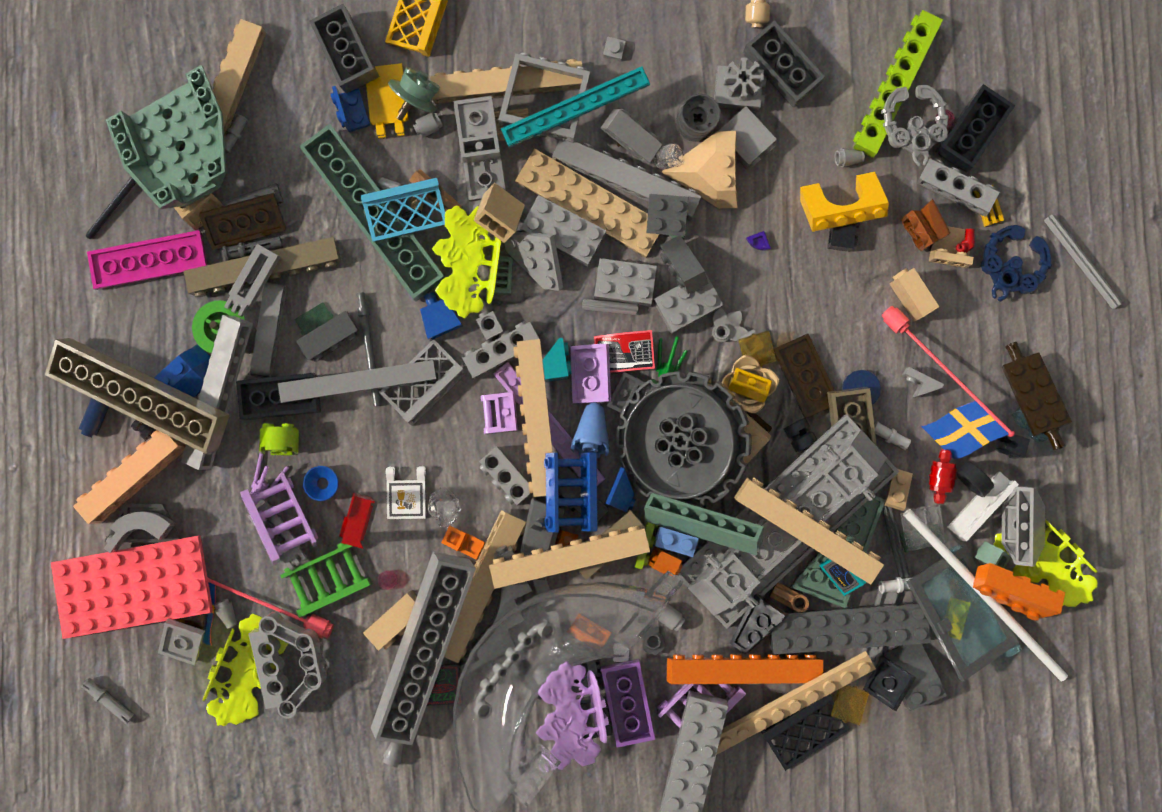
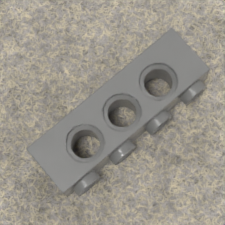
M929 159L917 181V184L984 217L990 212L1000 193L996 191L994 186L984 185L973 176L967 177L961 174L959 169L949 168L938 159ZM938 174L944 175L945 178H946V180H945V181H940V180H938L937 175H938ZM954 183H961L963 189H956ZM972 191L979 192L980 198L973 197Z
M525 321L515 326L516 329L509 333L507 330L499 334L497 340L492 341L490 339L481 344L482 348L478 350L473 348L464 353L465 357L462 359L472 378L475 380L514 359V347H517L513 343L515 336H522L523 341L539 339L530 322L527 324ZM500 344L506 346V352L503 354L496 352V347ZM486 353L489 355L487 363L479 361L481 354Z

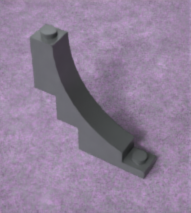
M505 545L498 548L496 553H494V559L504 557L505 560L513 559L512 555L515 552L512 546L507 547ZM529 581L500 587L499 602L493 618L483 633L472 643L475 653H467L459 660L463 673L505 654L506 650L510 647L516 648L515 641L508 627L524 620L516 598L532 591Z

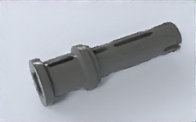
M278 236L248 244L239 242L238 245L231 247L223 246L225 260L229 261L251 255L257 244L267 250L283 248L281 237Z

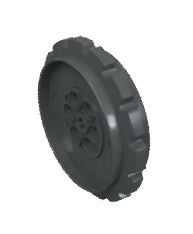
M682 371L670 372L660 375L659 383L655 379H651L642 384L635 391L637 399H628L620 415L624 420V425L617 427L616 436L617 447L622 448L624 451L619 456L621 465L627 475L632 474L635 477L633 485L645 497H649L651 493L701 508L707 505V499L714 503L725 497L732 491L730 482L736 484L743 477L748 466L744 462L743 457L749 456L752 448V435L744 431L745 426L749 425V420L743 406H735L733 404L735 395L722 383H716L713 386L710 376L697 372H689L686 378L683 376ZM686 417L691 419L690 427L685 424ZM668 421L673 425L672 431H669L667 428ZM699 431H702L705 435L703 441L698 437ZM663 440L668 443L667 450L662 446ZM694 450L700 453L699 459L693 456ZM676 454L680 455L682 459L681 464L676 462Z

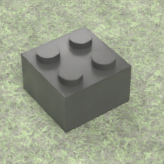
M649 194L646 233L685 236L689 197Z

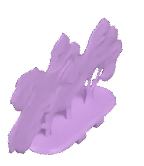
M567 661L561 664L557 671L550 673L546 682L542 684L538 691L544 702L556 706V710L547 715L544 720L545 724L539 727L536 734L544 741H555L552 750L549 752V762L551 767H557L560 770L569 765L572 759H575L581 766L595 763V758L599 755L601 748L593 742L592 737L597 732L599 739L603 743H607L605 726L609 725L608 717L602 709L606 707L605 699L600 694L594 673L591 670L587 672V688L581 683L585 677V667L582 665L572 666ZM571 687H580L579 691L582 690V692L576 693L571 690ZM590 694L592 708L583 710L580 701L584 695ZM577 695H581V697L578 700H576ZM592 713L595 728L587 727L586 725L588 715ZM589 734L588 738H583L584 735Z

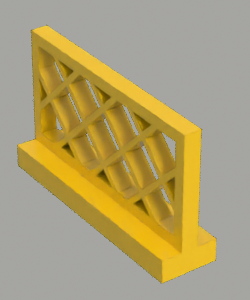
M398 0L385 43L420 52L422 55L430 57L448 0H430V8L422 11L420 4L427 0H415L414 3L407 7L404 5L405 0ZM418 6L421 13L411 18L408 11ZM406 13L409 20L400 25L398 22L399 16ZM423 17L425 24L417 29L414 22ZM412 24L415 31L406 36L402 29ZM400 30L403 38L398 41L392 40L393 34ZM418 35V45H410L408 40Z

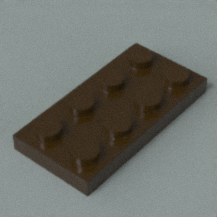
M274 193L204 211L199 214L212 250L286 230Z
M807 333L772 349L803 417L808 418L828 409L827 392L835 390L809 334Z

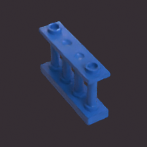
M546 453L544 459V467L546 468V517L544 521L546 532H559V526H581V531H597L596 453H580V459H558V453ZM558 467H580L581 477L558 479ZM558 486H580L581 497L558 498ZM558 506H580L581 517L559 518Z

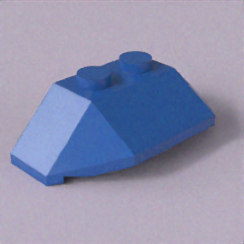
M197 344L178 355L154 379L192 397H196L201 392L211 356Z

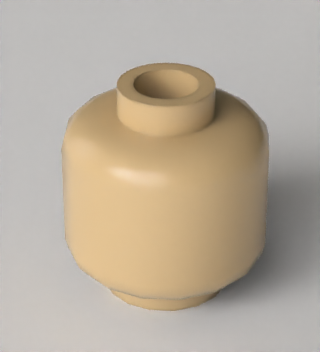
M751 0V3L746 5V22L752 24L753 28H763V24L770 21V5L766 3V0Z

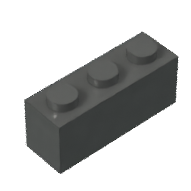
M677 236L660 245L662 250L660 254L664 264H669L668 269L672 276L676 275V281L681 289L684 288L689 294L709 284L704 269L681 236Z
M344 311L296 340L307 360H314L316 362L324 357L323 353L330 349L332 352L341 346L340 342L345 339L349 342L357 337L356 333L359 332V329L348 311Z

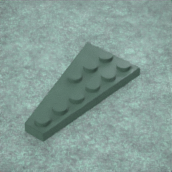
M877 496L875 498L871 497L873 500H868L837 528L838 531L848 536L846 538L847 541H856L864 546L863 551L867 552L886 501ZM818 552L790 587L846 608L851 593L843 596L823 572L819 565L827 557Z

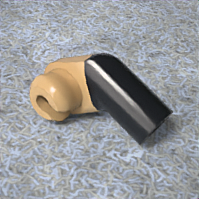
M412 197L411 208L415 210L420 200ZM423 202L417 210L420 214L422 213ZM408 211L402 214L403 219L408 222L413 212ZM415 214L414 217L412 218V220L415 219V218H417V217H419V216H418L417 214Z

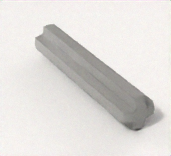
M583 299L582 309L630 315L638 314L637 304Z

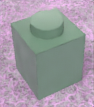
M984 541L983 545L977 550L975 558L982 564L992 563L1005 568L1011 556L1004 550Z

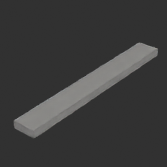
M430 360L278 383L280 401L285 403L436 380L434 362Z

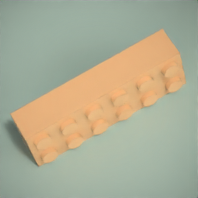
M156 430L152 433V438L147 443L146 441L141 443L133 455H127L121 461L122 464L118 468H112L106 474L107 477L103 481H97L91 487L92 490L88 494H82L76 500L77 503L73 507L88 524L102 523L181 455L186 444Z

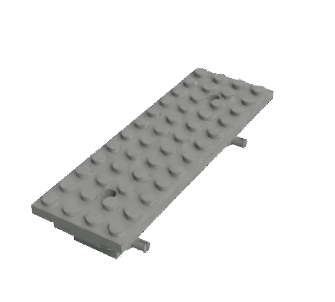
M845 414L765 489L769 491L772 488L781 494L779 496L780 499L784 501L787 499L797 504L796 509L801 512L804 509L814 515L812 519L817 522L823 520L831 526L829 529L834 532L868 500H873L871 497L875 498V494L899 471L869 437ZM746 506L734 518L764 526L763 542L757 556L707 541L694 553L693 557H689L682 564L680 573L676 575L726 629L746 612L749 605L751 608H754V604H758L753 598L755 594L763 597L814 550Z

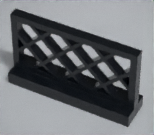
M829 694L762 730L761 733L786 771L850 730V727ZM830 703L832 706L831 715L821 714L822 708ZM810 715L816 716L814 726L805 724L806 718ZM820 717L829 719L827 728L818 727ZM833 720L841 721L843 727L838 730H832ZM794 725L800 726L798 736L789 735L790 728ZM804 727L813 729L811 739L802 737ZM817 730L826 732L825 738L821 741L815 740ZM777 736L784 737L782 747L773 745L771 740ZM788 738L797 740L795 749L785 748ZM800 742H810L809 749L800 751ZM784 751L794 753L792 760L787 763L783 760Z

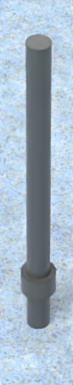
M365 292L357 293L359 304L357 310L358 316L361 318L368 370L376 369L368 319L370 313L369 307L366 306ZM379 388L371 389L373 405L381 406Z

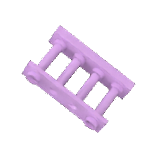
M284 473L280 475L282 483L255 495L254 493L250 494L248 489L240 492L273 565L280 563L279 556L283 552L307 541H310L312 546L315 547L317 546L316 540L318 539L315 529H310L292 491L294 485L290 477L286 479ZM286 489L290 500L263 512L262 510H257L255 505L258 504V501ZM294 506L298 517L274 528H265L263 522L266 521V518ZM302 523L306 534L280 546L273 545L271 539L275 535Z
M685 684L668 701L664 700L657 707L659 709L657 714L660 718L666 714L680 728L682 719L671 707L678 700L685 705L687 700L685 693L692 686L699 693L713 695L702 684ZM719 684L727 693L728 713L746 693L740 686L735 688L729 684Z

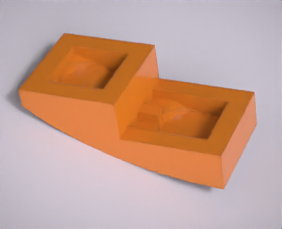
M449 525L441 543L477 560L486 542Z

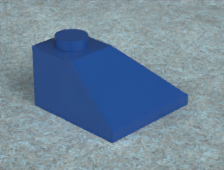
M620 467L605 503L627 512L628 509L632 510L636 499L633 498L634 492L626 471Z

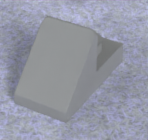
M911 367L905 368L902 376L906 377L907 382L914 385L919 384L913 397L943 388L944 386L943 383Z

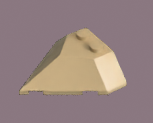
M736 131L715 132L664 169L662 173L685 188L697 191L702 199L718 209L738 208L736 189Z

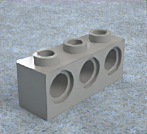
M497 446L479 461L482 464L479 468L486 476L490 474L494 478L492 483L498 490L502 488L506 492L504 497L511 505L513 503L516 505L520 504L531 494L528 481ZM491 457L498 459V466L495 468H490L488 465V460ZM507 471L511 475V480L504 483L501 481L500 476L503 472ZM516 486H520L524 490L521 497H515L513 494V489Z

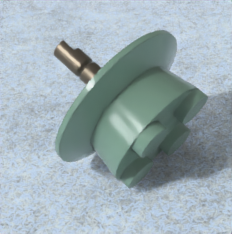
M406 67L401 81L391 79L388 82L390 88L405 100L398 111V120H403L411 105L426 112H435L436 107L431 99L439 91L440 86L428 80L429 76L425 72L419 70L417 73L412 68Z

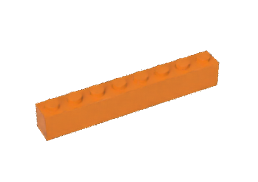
M674 654L673 658H667V682L670 684L807 683L823 674V659L817 658L816 654H805V657H798V654H786V657H779V654H768V657H761L760 654H749V657H742L741 654H730V658H723L722 654H711V658H704L702 654H693L692 658H685L683 654Z

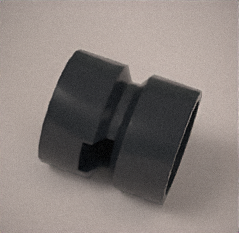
M806 417L783 428L787 437L792 439L791 445L795 452H799L817 441L815 434L809 431L810 425Z

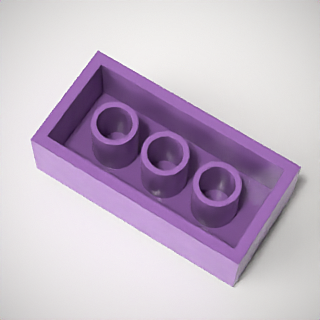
M639 659L602 666L601 672L616 747L655 740Z

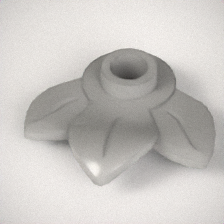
M720 308L715 312L712 336L716 341L725 342L728 339L738 341L740 337L748 333L745 328L740 327L742 320L741 311H733L726 314ZM718 330H724L725 335L720 336Z

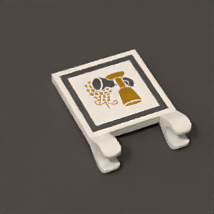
M424 466L417 468V480H395V468H386L387 519H426V468Z

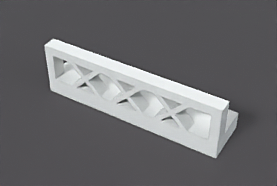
M997 472L991 478L994 488L985 497L976 495L946 528L960 541H968L1013 492L1014 488L1019 485L1016 481H1010L1001 472Z

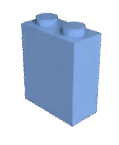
M659 526L653 545L693 557L699 538Z

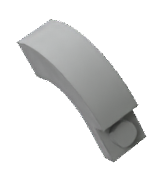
M144 511L124 515L110 526V529L115 534L112 533L107 538V545L104 549L109 553L116 552L126 538L138 529L149 532L158 540L165 539L176 523L156 512Z

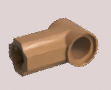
M780 583L773 587L769 596L797 612H804L809 606L807 597ZM800 597L803 598L804 606L796 608L794 605L795 600Z

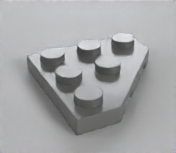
M516 231L504 243L506 252L543 289L560 291L563 288L554 234Z

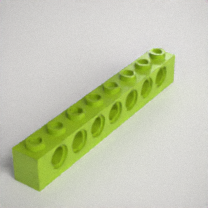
M924 10L919 15L915 14L910 23L913 27L910 32H906L902 40L904 45L902 48H898L894 56L897 60L894 65L890 64L885 74L888 75L886 82H881L877 90L880 94L878 98L874 97L869 106L872 110L869 115L866 114L863 118L861 132L857 131L853 138V142H855L853 149L863 151L865 155L874 158L878 153L887 133L885 127H883L884 119L878 120L875 114H881V110L884 109L885 105L884 97H888L895 89L907 87V90H909L943 19ZM917 31H922L924 33V37L919 36L917 34ZM909 47L915 48L916 53H911ZM900 64H906L908 70L902 69ZM892 80H897L900 87L894 86ZM902 102L895 104V112L891 113L892 121L894 120ZM867 130L874 131L875 137H870L867 134Z

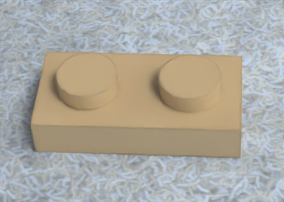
M898 469L899 473L889 482L884 506L904 511L913 473Z

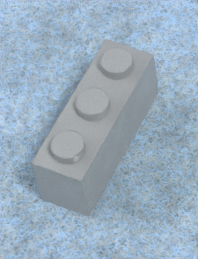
M613 109L601 126L605 133L642 163H650L662 146V143L658 141L659 138L654 133H648L644 129L645 126L641 122L631 119L630 113L624 109Z

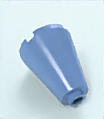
M599 403L587 405L571 443L572 452L574 453V450L578 451L579 456H581L580 453H596V458H600V454L605 453V456L609 454L610 447L605 412Z

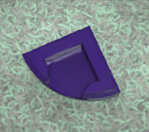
M765 231L746 237L747 242L757 250L766 251L771 249Z

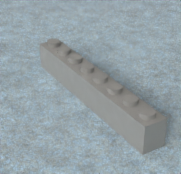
M574 139V143L559 140L552 159L566 167L649 202V194L689 197L687 219L691 221L701 199L697 191L690 188L688 190L681 188V185L675 181L663 180L664 177L659 174L653 173L651 175L643 167H633L622 158L618 160L612 158V155L606 151H596L590 144H580L576 139Z
M222 315L198 400L225 413L228 412L253 323L236 316ZM186 445L181 462L197 470L211 469L216 451L205 454Z

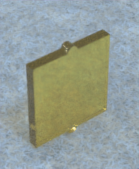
M769 331L758 334L752 333L751 336L738 339L742 356L749 355L754 357L759 362L760 367L776 361Z
M846 685L838 689L831 716L843 720L844 723L850 722L860 726L869 693L857 689V686L851 687Z

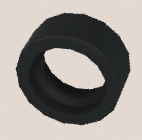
M965 462L956 472L959 480L980 497H985L994 488L992 480L972 463Z

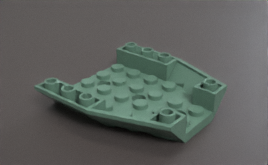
M202 65L185 74L188 83L131 116L120 111L105 120L124 169L160 209L188 206L219 189L226 175L223 113ZM172 111V117L167 119V114ZM185 143L184 150L179 151L180 145ZM198 175V181L192 184L193 177Z

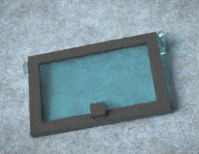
M960 544L951 547L949 550L976 576L977 565L966 545L960 546ZM944 558L906 581L961 681H965L1002 654L1006 658L1022 650L1018 639L1010 627Z

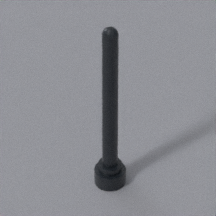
M130 177L86 233L88 239H92L137 183L132 177Z

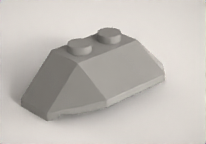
M1015 487L1002 504V544L1015 565L1034 567L1045 546V504L1037 489L1033 487Z

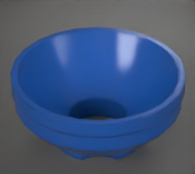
M326 466L311 468L303 480V488L306 494L311 499L317 501H325L333 497L339 486L336 473ZM320 478L328 480V487L326 489L318 487V480Z

